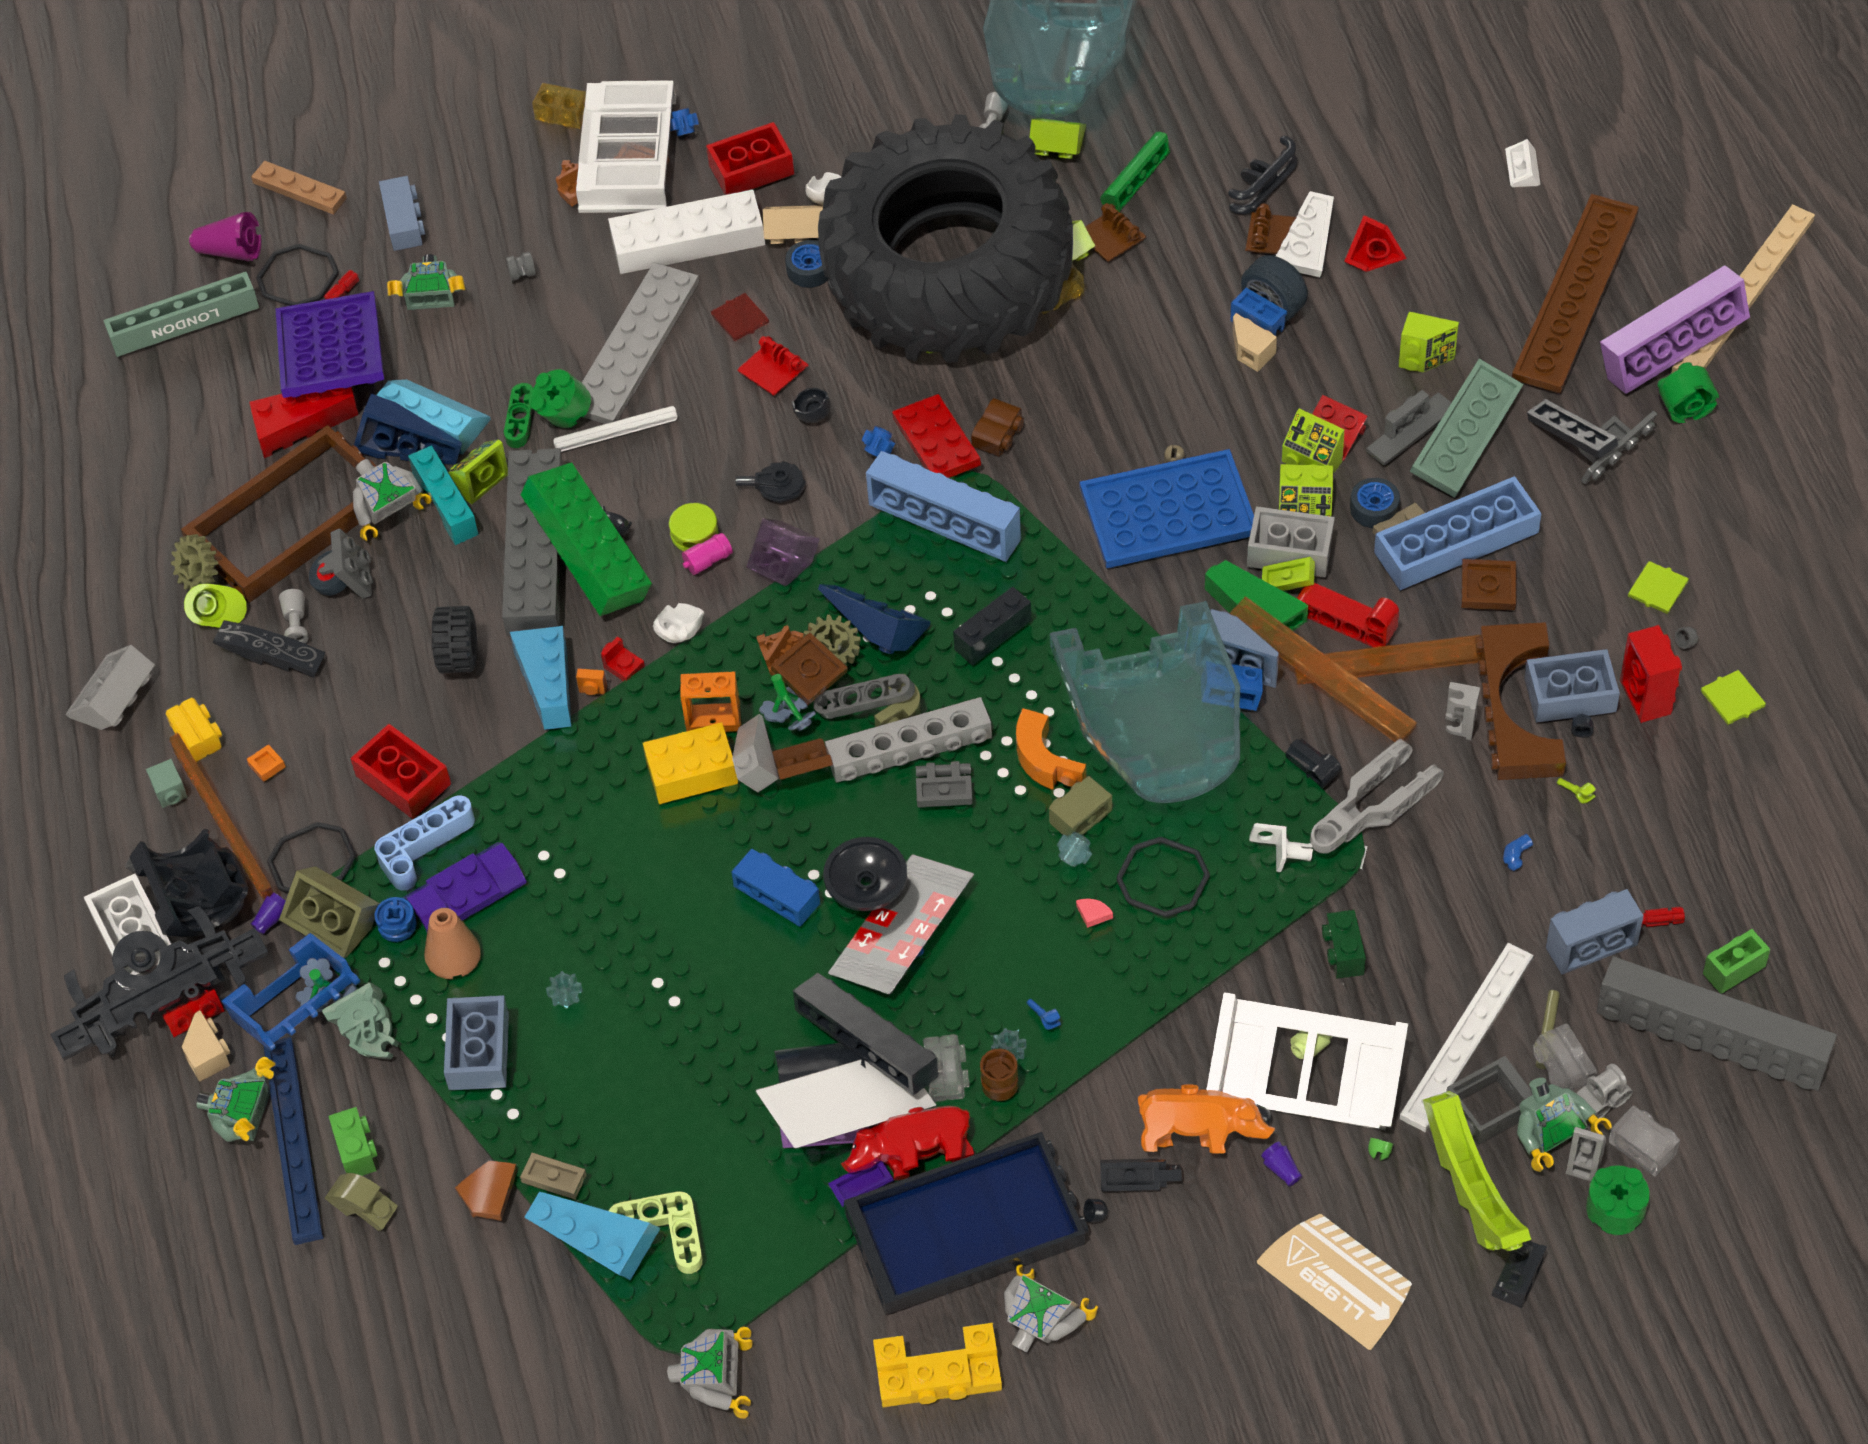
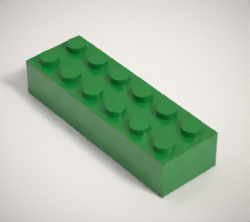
M571 462L528 476L520 494L599 616L642 602L652 583L573 463Z

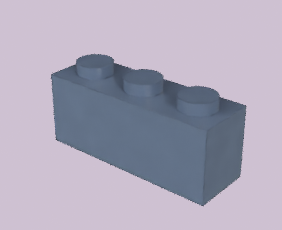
M408 176L379 181L393 251L421 246V235H424L425 231L422 220L417 221V217H421L419 203L413 202V200L418 199L415 184H409Z

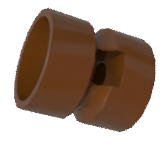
M1000 1048L988 1051L980 1062L982 1090L992 1100L1005 1101L1011 1098L1018 1089L1017 1059L1014 1054Z

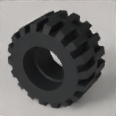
M470 606L436 607L432 617V651L434 663L439 673L473 672L477 661V631L474 613Z

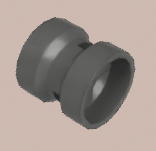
M530 251L522 253L519 257L513 255L506 257L511 281L519 280L521 276L525 275L528 277L536 275Z

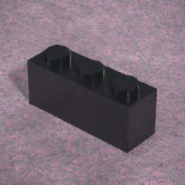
M1011 587L953 631L954 650L971 665H974L1032 621L1031 602L1018 590Z

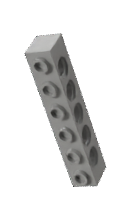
M979 697L825 741L827 754H830L833 765L830 767L835 781H848L864 774L877 773L888 767L901 766L909 761L929 758L934 754L948 750L953 751L972 743H981L986 739L992 738L991 721L983 701Z

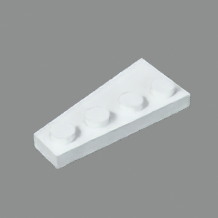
M1309 192L1288 235L1276 254L1277 257L1293 265L1299 273L1316 277L1321 276L1333 196Z

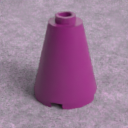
M241 212L195 228L192 234H190L189 243L196 253L253 261L260 254L261 234H256L255 227H259L256 217L251 212Z

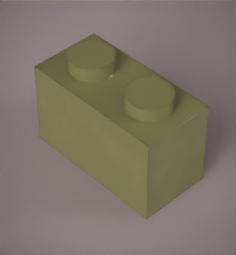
M1088 776L1082 782L1075 783L1065 796L1053 801L1049 808V822L1073 843L1112 811V795Z

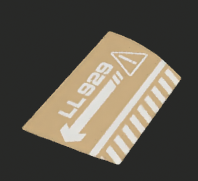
M1318 1214L1289 1230L1275 1241L1257 1260V1264L1368 1350L1374 1347L1391 1324L1412 1285L1405 1277L1322 1214Z

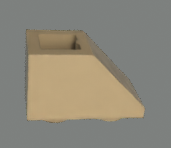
M1237 313L1233 316V338L1237 360L1258 372L1276 354L1277 337L1270 331L1257 326L1248 318H1244Z
M201 1011L194 1014L182 1045L185 1057L199 1082L230 1066L226 1056L230 1054L228 1046L223 1038L217 1040L214 1034L218 1033L214 1022L211 1018L205 1019Z

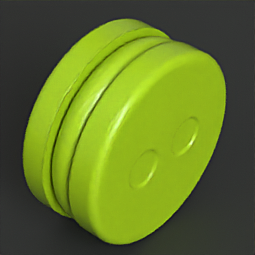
M701 503L684 504L678 507L669 519L671 540L682 551L698 543L701 544L719 533L714 511Z

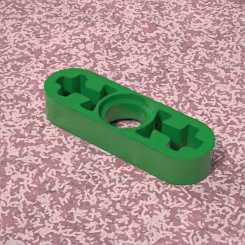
M519 383L511 391L504 427L505 441L511 448L523 447L528 442L534 411L531 407L533 387L528 383ZM523 394H525L524 403H521L520 397H522ZM518 412L526 413V416L521 419L513 417ZM515 428H519L520 434H517V437H514L516 433Z

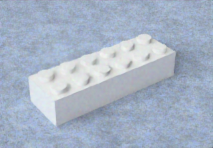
M753 190L608 219L620 274L649 269L654 262L661 265H669L765 245L763 224Z

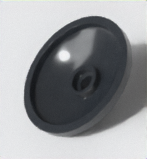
M875 837L854 838L842 843L831 852L824 866V883L830 896L840 905L858 911L876 910L890 904L901 894L907 881V865L901 852L891 843ZM865 882L871 883L869 885H862Z

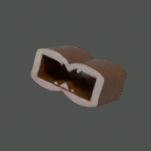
M993 398L971 434L972 446L1000 457L1004 450H1009L1013 441L1012 436L1015 432H1019L1023 426L1022 409Z

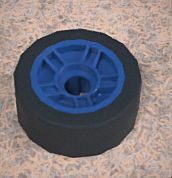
M806 240L791 246L786 253L785 263L788 278L794 284L812 288L820 286L829 280L823 272L818 241Z
M1367 478L1353 487L1350 496V512L1354 520L1362 526L1373 528L1374 525L1391 519L1399 512L1400 493L1396 486L1388 480Z

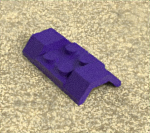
M497 842L476 855L472 853L427 879L425 885L403 898L410 902L426 931H428L429 918L437 909L449 908L461 920H464L526 884V879L516 860L504 844Z

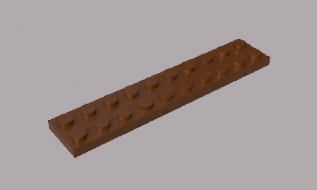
M1594 194L1590 195L1512 372V378L1519 382L1561 394L1639 211L1638 206Z

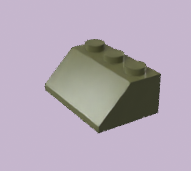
M315 866L296 871L279 920L306 936L310 933L337 954L346 958L372 929L375 911L380 903Z

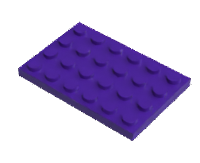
M374 291L275 308L280 384L283 398L299 397L302 394L314 392L322 393L330 389L349 388L353 385L364 383L373 384L384 380Z

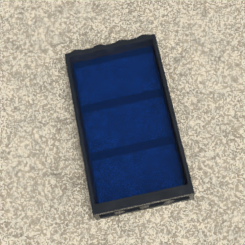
M1042 1132L844 1200V1213L885 1315L1015 1270L1020 1264L1026 1266L1085 1245V1235L1088 1233L1087 1223L1084 1217H1079L1076 1212L1077 1201L1072 1190L1067 1191L1064 1184L1066 1182L1064 1170L1061 1165L1056 1166L1053 1159L1055 1157L1054 1147L1050 1140H1045Z

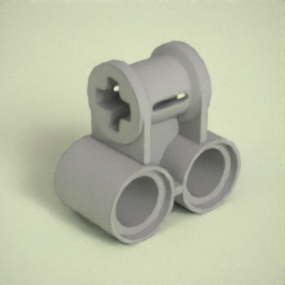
M1609 1064L1604 1072L1596 1077L1591 1076L1588 1078L1587 1085L1576 1094L1585 1099L1596 1111L1595 1116L1599 1119L1603 1118L1610 1108H1618L1632 1096L1633 1090L1627 1085L1625 1075L1621 1069L1615 1064Z

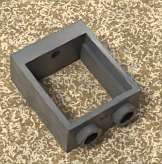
M1506 1056L1455 1082L1446 1089V1092L1451 1091L1459 1095L1467 1124L1477 1145L1518 1124L1519 1116L1521 1115L1520 1103L1533 1095L1531 1089ZM1498 1081L1517 1107L1480 1126L1462 1099Z

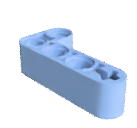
M465 796L452 797L377 840L375 852L379 865L395 888L402 891L414 887L417 882V876L412 861L473 826L475 818L470 800Z

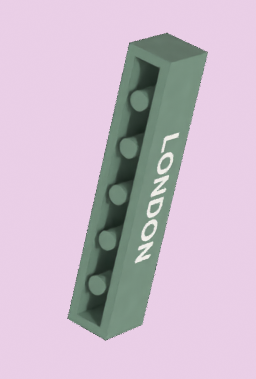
M243 272L103 321L115 354L118 357L258 309L259 305L248 274Z

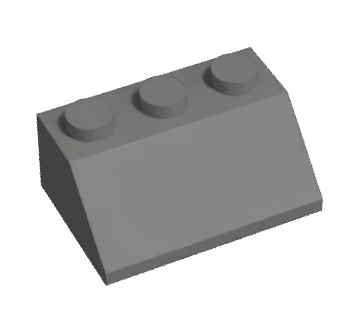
M1256 507L1248 544L1247 567L1263 569V566L1311 557L1315 561L1314 576L1326 577L1335 517Z
M132 645L107 654L65 715L100 730L110 726L115 727L123 719L124 715L122 712L126 706H130L138 696L136 692L139 687L144 686L151 678L150 671L155 664Z

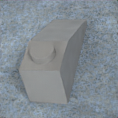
M760 714L738 728L732 757L737 779L756 792L761 791L779 779L763 716Z
M1575 1127L1566 1174L1592 1181L1596 1171L1599 1169L1604 1154L1606 1137Z

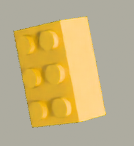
M722 722L643 743L647 766L659 804L738 784L732 759L733 756Z

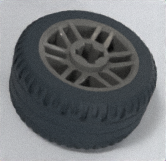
M1264 255L1258 258L1241 277L1242 291L1248 288L1287 311L1285 322L1290 320L1307 301L1308 291L1303 277L1293 265L1280 257Z

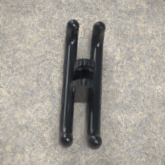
M1286 135L1280 137V143L1287 148L1281 152V155L1271 165L1255 158L1249 164L1251 170L1244 168L1241 171L1242 179L1252 185L1246 190L1232 188L1228 191V196L1235 200H1247L1253 196L1255 197L1245 205L1231 203L1229 206L1231 212L1239 215L1252 213L1294 171L1297 166V158L1295 156L1296 144L1293 139Z

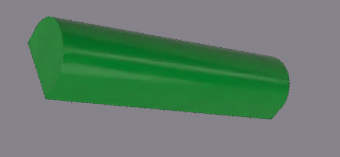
M1155 132L1101 195L1102 205L1106 203L1113 204L1118 212L1122 210L1170 153L1167 134Z

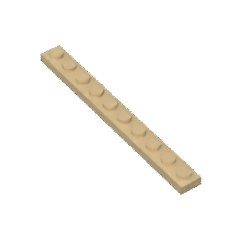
M1792 204L1744 269L1740 277L1744 279L1749 309L1813 223L1815 214ZM1736 326L1675 363L1672 373L1677 371L1678 367L1686 362H1691L1693 366H1701L1706 369Z

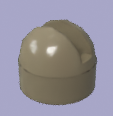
M1170 445L1164 452L1165 463L1185 459V452L1179 445ZM1172 453H1176V458H1171Z

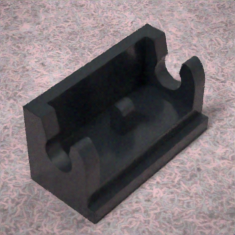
M1532 1241L1523 1242L1522 1247L1511 1251L1491 1296L1521 1309L1544 1262L1547 1246L1539 1245Z

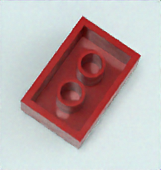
M774 122L706 145L709 166L725 195L748 191L794 175L792 153Z
M1659 625L1628 633L1620 682L1641 723L1671 715L1673 703L1676 702L1675 693L1676 688L1679 686V673L1682 671L1681 660L1677 655H1674L1671 650L1670 639L1667 634H1663Z
M391 724L385 726L350 758L357 778L412 819L451 785L447 766Z

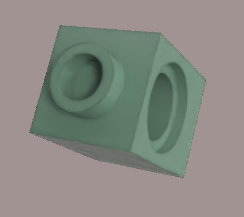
M172 759L146 769L162 808L177 804L181 800L188 798Z

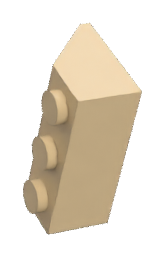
M823 205L765 207L763 209L764 239H770V244L785 243V239H794V242L798 243L809 240V238H818L819 214L823 210Z

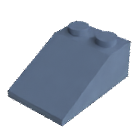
M1211 609L1200 633L1199 665L1208 667L1209 661L1262 669V684L1276 688L1279 653L1238 617L1224 611L1220 612Z

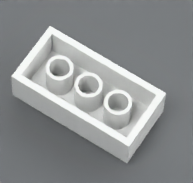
M136 874L84 897L112 957L117 943L124 936L136 931L152 932L161 937L167 946L171 944L167 935L162 934L155 918L156 913ZM160 951L155 952L156 961L154 966L149 971L138 973L133 971L129 966L124 969L128 973L136 976L149 974L159 964ZM138 953L135 960L142 962L145 960L146 955Z

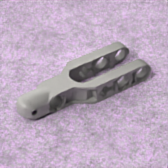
M1402 739L1397 740L1351 777L1347 798L1313 827L1310 837L1312 848L1319 853H1329L1344 841L1349 842L1365 828L1390 825L1433 790L1443 778L1444 771L1440 768L1438 769L1435 764L1431 765L1424 772H1418L1413 781L1405 787L1401 786L1382 803L1369 806L1360 813L1355 803L1402 766L1412 754L1413 750L1409 744H1406Z

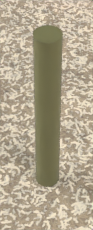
M1556 990L1548 992L1535 1065L1539 1069H1546L1560 996V993Z

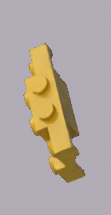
M993 1323L963 1327L965 1349L906 1357L903 1336L873 1340L882 1408L917 1402L920 1404H930L938 1399L945 1398L959 1400L966 1397V1395L1001 1391L1002 1383Z

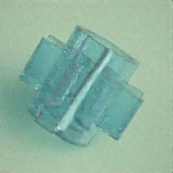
M1073 832L1072 835L1068 836L1063 834L1057 844L1059 851H1061L1058 856L1064 862L1074 867L1078 863L1081 864V862L1086 864L1092 855V852L1089 851L1091 842L1077 832Z
M561 971L554 978H549L551 986L547 987L546 991L548 997H552L554 1006L559 1004L568 1008L574 1002H579L577 993H581L583 990L581 983L577 982L576 974L570 976Z
M1004 1028L999 1036L993 1035L994 1044L991 1046V1050L1005 1049L1014 1054L1017 1060L1018 1058L1024 1059L1023 1049L1027 1048L1026 1039H1019V1030L1014 1032Z

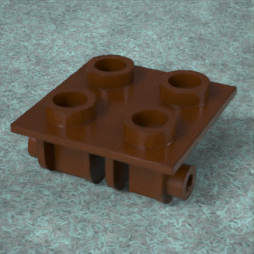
M1108 203L1104 204L1101 208L1102 216L1085 226L1095 245L1093 249L1107 262L1146 238L1138 226L1133 225L1128 217L1118 212L1113 204Z
M1261 204L1257 207L1256 213L1252 212L1245 251L1277 254L1297 217L1272 215L1269 205Z

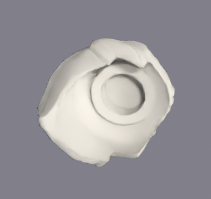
M678 603L676 608L667 605L655 619L653 629L658 636L667 642L681 643L691 639L699 630L704 611L685 603Z

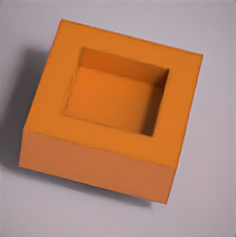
M577 670L576 680L579 693H586L588 695L606 693L607 682L603 670Z
M269 744L246 759L250 768L263 782L286 767L284 761Z

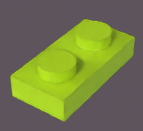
M1311 557L1263 566L1262 580L1282 591L1314 585L1315 561Z

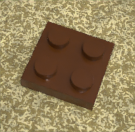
M1462 559L1461 608L1515 610L1516 561Z
M811 633L807 634L771 665V670L775 674H780L784 683L807 705L846 674L848 668Z

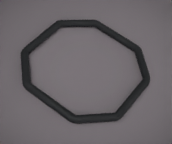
M295 244L274 251L258 273L256 280L265 298L292 306L318 301L323 298L338 275V269L329 252L303 244ZM299 248L328 258L333 274L319 295L293 302L266 292L261 278L277 255Z
M315 822L280 838L267 860L277 888L287 893L290 890L289 887L282 885L273 864V860L284 842L317 827L337 831L341 834L350 854L340 875L335 877L340 881L343 880L356 856L345 830L340 826Z
M1157 837L1136 844L1131 848L1117 875V882L1125 900L1129 904L1168 917L1192 909L1195 906L1209 878V871L1198 850L1163 837ZM1160 842L1194 854L1204 873L1191 902L1168 911H1163L1131 899L1122 880L1136 850Z

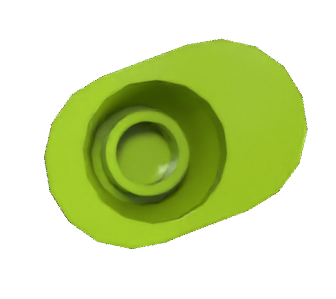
M198 584L189 590L184 600V611L187 617L193 623L203 626L220 628L224 620L240 623L247 611L243 595L237 589L228 586Z

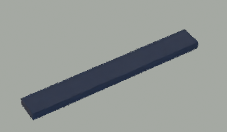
M287 1037L278 1039L274 1043L276 1048L272 1051H269L264 1046L265 1057L276 1063L275 1066L270 1068L274 1072V1076L268 1080L294 1245L321 1240L323 1239L294 1046L292 1038Z

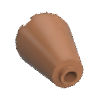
M449 908L437 909L429 918L424 953L427 966L436 976L445 979H453V976L469 974L476 968L480 960L479 942L453 910Z

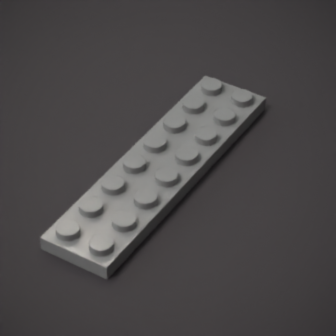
M655 262L652 264L582 381L591 395L590 408L584 418L603 424L619 420L699 284L698 275Z

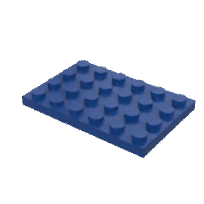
M1230 449L1079 482V488L1106 568L1247 538L1251 534L1254 514Z

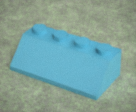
M407 379L388 381L377 394V396L400 404L462 442L460 450L462 455L491 420L490 416Z

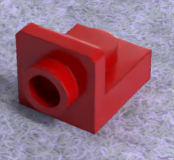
M616 637L612 642L607 643L601 652L604 669L622 681H627L632 675L645 667L644 660L624 648L623 639L620 637Z

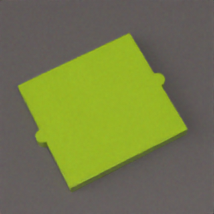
M1649 561L1629 591L1628 597L1644 603L1646 607H1653L1668 614L1688 583L1689 578L1671 571V568H1664Z
M1739 670L1724 677H1717L1716 681L1701 688L1702 694L1727 725L1743 717L1748 718L1751 713L1766 705Z

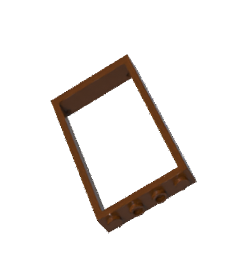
M327 425L181 528L183 537L193 534L206 536L330 447L355 469L365 458L356 446H350L346 442V439L339 431L335 432ZM369 459V461L371 462V464H372L374 467H376V465L374 464V462ZM353 502L248 578L211 545L210 550L216 551L214 559L218 561V564L214 565V569L230 587L237 589L243 595L245 601L250 603L331 545V532L340 528L346 534L356 527L359 523L354 512Z

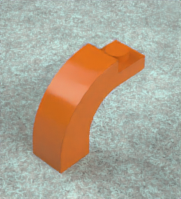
M1023 708L1017 722L1016 743L1018 758L1025 772L1033 780L1050 789H1054L1057 781L1067 786H1073L1079 781L1082 782L1086 778V764L1058 757L1049 752L1044 746L1049 732V715Z

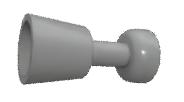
M991 92L987 95L984 109V117L987 120L986 123L981 124L979 127L986 128L993 120H1002L1009 106L1007 96L999 92Z
M298 589L285 590L279 595L283 616L289 621L290 625L285 630L284 636L306 643L308 641L307 630L300 626V619L304 617L305 594Z

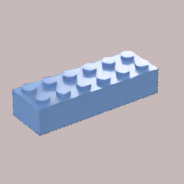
M883 451L879 453L866 472L870 506L1005 562L1021 540L1020 507L1015 506L1011 502H1005L987 492L978 491L965 483L956 482L941 473H934L919 464H912L897 455H890Z
M1514 476L1376 533L1374 553L1399 590H1402L1462 565V559H1477L1539 533L1541 512Z

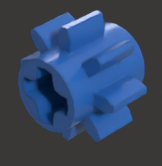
M689 108L671 112L673 119H670V131L676 130L677 136L695 132L693 125L699 124L696 113L690 114Z
M875 426L873 431L866 429L861 440L866 444L864 450L875 456H878L881 451L891 454L895 445L890 439L892 433L878 426Z

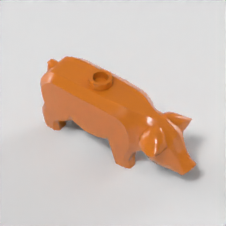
M1185 1084L1181 1086V1089H1155L1138 1097L1139 1112L1145 1124L1141 1134V1144L1146 1152L1158 1151L1157 1147L1173 1146L1171 1138L1173 1132L1184 1136H1199L1201 1147H1209L1210 1153H1226L1224 1144L1228 1134L1233 1131L1246 1137L1268 1139L1275 1130L1274 1127L1268 1126L1264 1122L1254 1100L1251 1098H1240L1218 1090H1201L1197 1085Z

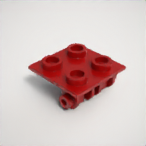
M762 336L759 340L761 349L740 366L737 371L775 396L808 367V363L803 361L800 356L791 353L782 344L773 341L770 336Z
M1322 395L1312 414L1344 429L1342 461H1344L1358 434H1364L1366 430L1364 423L1368 416Z

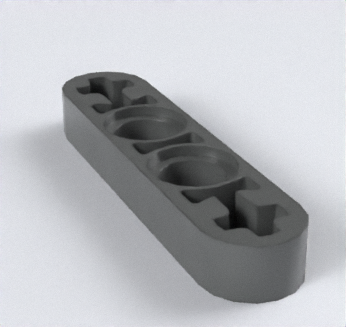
M895 674L824 691L814 700V709L823 718L831 719L895 704L910 699L915 692V685L906 675ZM904 683L906 686H903L901 692H899L897 689H900L901 684ZM876 688H882L881 696L877 699H871L872 691ZM856 693V702L852 705H847V698L851 694Z

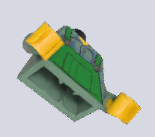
M427 254L423 256V262L412 263L409 272L405 273L399 281H388L387 289L388 296L392 294L403 296L404 294L407 310L455 307L452 293L461 289L465 290L462 276H458L453 270L447 269L446 262L437 261L435 255Z
M260 1058L255 1068L246 1073L231 1077L230 1079L219 1080L214 1094L207 1092L199 1093L196 1104L197 1108L208 1110L207 1115L214 1131L225 1141L230 1142L239 1139L254 1141L270 1096L266 1081L263 1079L265 1077L268 1079L273 1078L274 1072L270 1068L276 1065L269 1058Z
M1545 1078L1532 1080L1529 1086L1533 1095L1520 1103L1521 1115L1519 1116L1517 1136L1528 1155L1534 1157L1531 1161V1166L1538 1172L1543 1170L1540 1159L1544 1161L1547 1168L1553 1165V1157L1546 1152L1571 1138L1575 1127L1586 1129L1588 1127L1586 1122L1589 1121L1591 1123V1132L1601 1135L1603 1133L1598 1130V1123H1602L1608 1130L1612 1128L1608 1119H1598L1595 1116L1596 1111L1584 1098L1569 1088L1562 1089L1554 1084L1548 1085Z

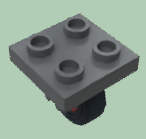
M340 528L331 532L332 550L320 555L312 564L309 571L311 586L320 594L327 596L341 592L346 586L350 587L362 599L372 596L371 584L373 580L370 574L369 563H371L369 553L366 549H362L356 544L351 536H347Z

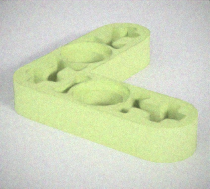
M673 1192L620 1202L610 1208V1212L624 1213L625 1216L634 1219V1210H637L639 1220L655 1226L669 1224L678 1269L683 1273L692 1274L701 1268L703 1259L692 1199L687 1193ZM682 1202V1211H677L676 1203ZM665 1204L667 1205L668 1214L664 1213L663 1205ZM654 1206L658 1208V1214L653 1218L645 1217L643 1211L647 1207ZM681 1227L692 1229V1234L687 1238L678 1237L676 1232ZM690 1246L692 1262L686 1263L684 1248Z

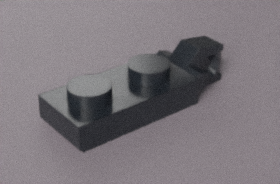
M1159 1158L1100 1160L1101 1191L1160 1190V1187H1167V1181H1182L1181 1165L1166 1164V1160H1159Z

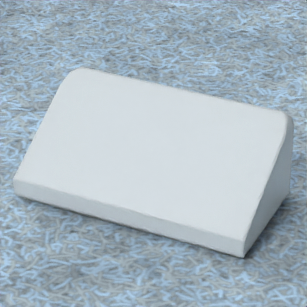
M1526 139L1506 148L1510 185L1512 187L1540 185L1536 151L1529 140Z

